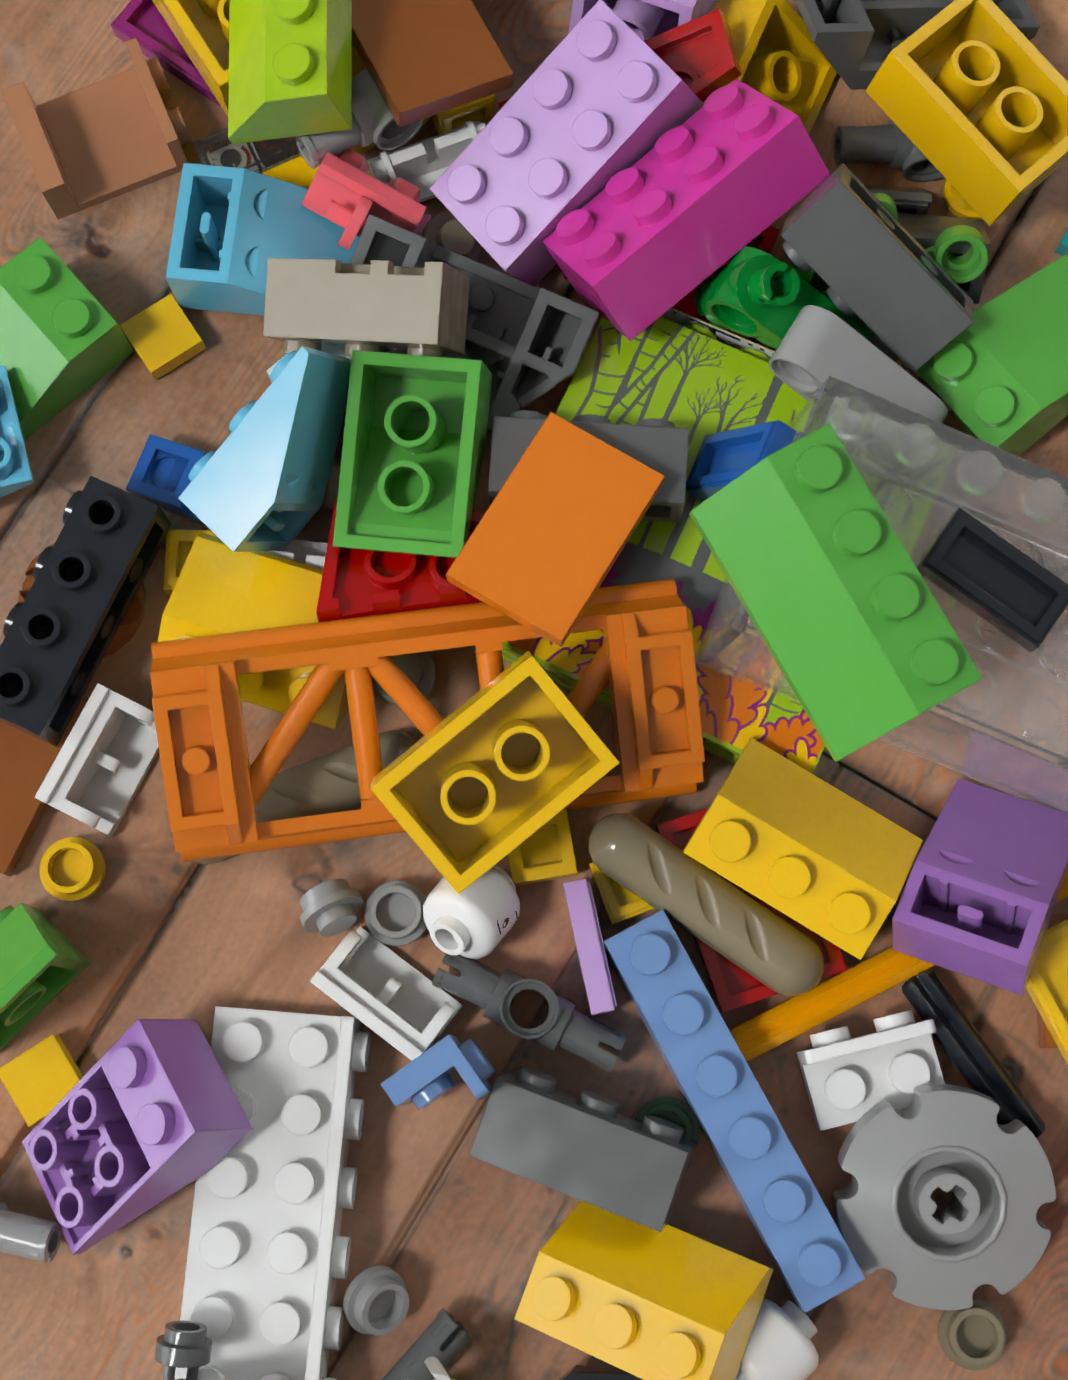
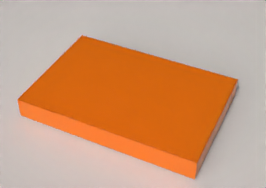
M550 412L447 571V581L562 647L662 488L665 476Z

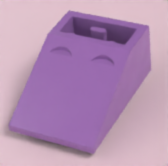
M958 779L915 860L893 916V950L1023 996L1068 871V813Z
M138 1019L29 1133L22 1143L72 1254L76 1255L83 1253L210 1171L253 1128L196 1020Z

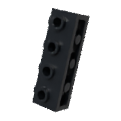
M90 476L83 491H76L69 499L63 514L64 527L54 546L46 547L40 554L33 572L35 582L24 602H18L9 612L3 628L5 638L0 646V721L55 747L58 746L172 526V523L158 505L93 476Z

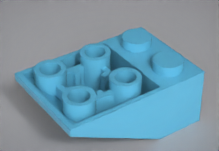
M183 163L165 278L180 308L264 316L268 258L340 260L341 263H350L360 237L356 235L349 250L337 245L345 229L301 205L308 188L245 168Z
M304 346L298 351L295 350L285 355L273 368L270 374L272 383L258 401L246 404L233 417L229 424L231 434L218 450L204 455L191 469L188 476L191 483L178 499L233 552L284 551L323 505L347 405L351 360L349 358Z

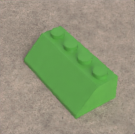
M830 423L765 457L689 513L835 762L983 679Z

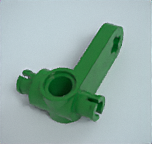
M745 246L731 258L728 265L719 267L702 282L695 295L697 312L700 316L705 315L706 320L710 321L713 325L722 329H729L747 337H763L776 348L781 343L800 310L807 305L822 307L834 313L873 344L870 338L871 332L854 318L844 315L831 300L802 279L794 268H788L789 264L781 262L774 256L753 247Z

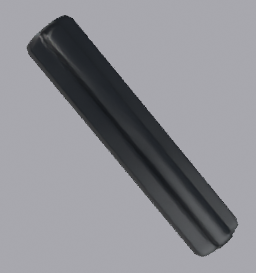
M927 969L907 980L902 986L903 994L922 1020L934 1019L937 1032L932 1034L973 1090L991 1097L999 1105L997 1124L1005 1125L1014 1119H1018L1029 1128L1037 1139L1045 1131V1123L936 973L931 969Z

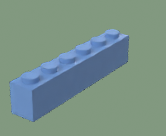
M662 909L605 940L603 943L604 949L684 1099L697 1118L705 1138L795 1304L806 1313L865 1280L861 1269L664 910Z

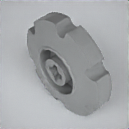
M928 1084L916 1086L913 1090L914 1101L910 1107L904 1110H897L887 1100H882L869 1109L847 1135L840 1148L837 1161L845 1172L852 1174V1180L846 1188L835 1190L832 1193L834 1214L839 1231L865 1274H872L878 1269L890 1270L887 1284L896 1298L915 1306L934 1310L967 1309L973 1306L972 1296L976 1288L989 1284L994 1286L1000 1294L1004 1295L1022 1282L1041 1259L1049 1243L1051 1232L1040 1220L1036 1219V1214L1041 1205L1056 1200L1054 1177L1042 1146L1026 1125L1018 1119H1014L1005 1125L997 1124V1114L1000 1107L991 1097L957 1085ZM939 1187L946 1192L952 1191L955 1195L954 1199L948 1205L941 1200L934 1202L931 1194L936 1188Z

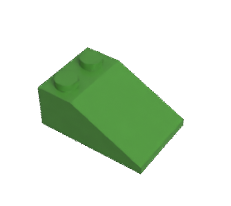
M41 237L0 268V366L5 365L7 368L23 438L26 440L134 352L118 323Z
M1066 254L974 310V322L915 371L921 383L944 402L948 413L1001 471L1068 415V256Z
M352 350L334 528V547L457 558L468 540L487 434L492 373L482 360Z

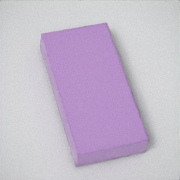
M586 879L563 883L590 1015L592 1017L613 1012L614 1008L617 1007L590 881L587 882Z

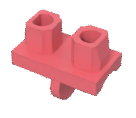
M347 149L336 156L326 152L301 205L344 228L345 230L337 245L346 250L350 249L356 235L361 237L369 214L413 233L427 208L419 203L420 188L401 177L391 179L389 184L386 185L368 175L366 172L369 166L366 163L365 157L351 149Z

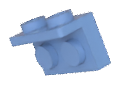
M449 1034L380 1085L396 1107L408 1105L413 1101L419 1110L422 1107H427L456 1086L450 1077V1074L455 1070L458 1071L476 1099H484L492 1092V1086L487 1079L495 1074L496 1070L474 1039H468L462 1044L458 1037Z

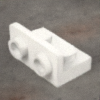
M908 1010L873 1019L876 1028L874 1033L851 1038L848 1026L809 1035L812 1048L798 1051L796 1054L817 1130L822 1131L857 1122L869 1109L882 1100H887L894 1109H907L914 1101L913 1090L916 1086L945 1084L931 1036L932 1033L937 1032L934 1019L915 1022L913 1011Z

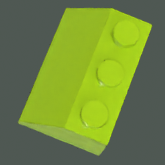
M230 0L229 141L232 144L351 130L352 0Z

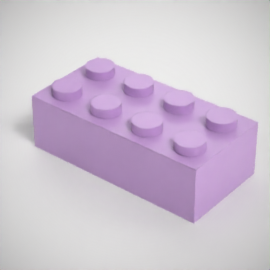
M598 0L429 189L504 271L525 283L536 286L557 264L542 241L556 230L560 220L568 213L585 206L605 189L607 182L613 175L634 165L654 148L656 141L662 134L683 124L701 109L704 103L602 0Z

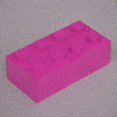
M735 79L729 85L720 87L711 93L705 100L704 106L683 124L662 134L656 141L654 148L634 165L613 175L607 182L605 189L585 206L564 216L558 223L556 230L546 237L542 243L577 293L597 312L601 313L629 341H632L827 179L830 173L798 115L740 80Z

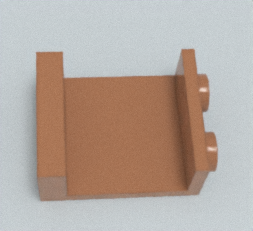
M136 38L125 42L135 68L45 103L36 105L24 81L1 90L40 190L57 219L181 172L183 163H188L181 147L192 142L178 106L166 111L161 95L171 92V89L157 56L145 60Z

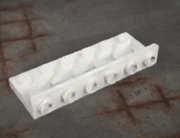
M215 1006L211 1050L253 1129L210 1171L197 1178L195 1182L180 1321H194L206 1325V1337L212 1340L210 1363L199 1367L197 1380H337V1378H327L329 1349H340L344 1326L343 1307L333 1306L336 1278H347L351 1253V1237L340 1236L343 1208L353 1209L358 1177L357 1168L347 1167L349 1141L360 1140L364 1118V1100L354 1099L356 1072L367 1071L371 1041L370 1032L360 1031L361 1021L356 1017ZM176 1367L175 1379H186L187 1368Z

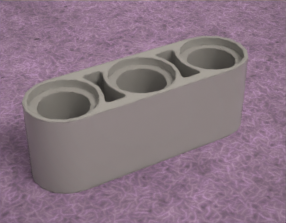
M814 305L804 306L769 360L770 369L781 381L875 455L896 467L903 469L915 468L948 415L946 405L934 393L845 321L822 307Z

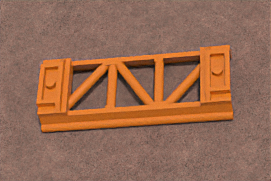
M674 579L598 588L571 633L603 629L604 642L567 699L580 715L585 718L608 683L616 759L620 763L617 765L618 775L602 777L564 809L568 811L695 794L697 792V783L704 782L702 762H705L693 636L692 631L688 627L687 607L682 603L677 594L676 582ZM478 602L152 642V667L150 671L153 692L152 705L170 830L173 832L175 852H180L182 862L406 832L370 789L373 777L383 770L372 677L425 736L441 723L444 718L390 656L475 645L481 690L504 671L502 642L543 636L488 604ZM316 665L250 766L238 675ZM344 672L361 809L258 823L257 804Z

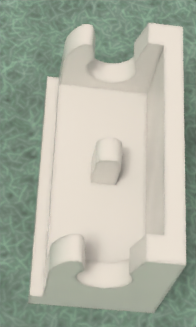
M97 683L34 798L113 837L159 752L154 712Z
M361 926L356 931L352 929L345 936L324 965L310 980L312 984L411 1061L435 1045L463 1007L461 1003L440 987L433 986L431 980Z

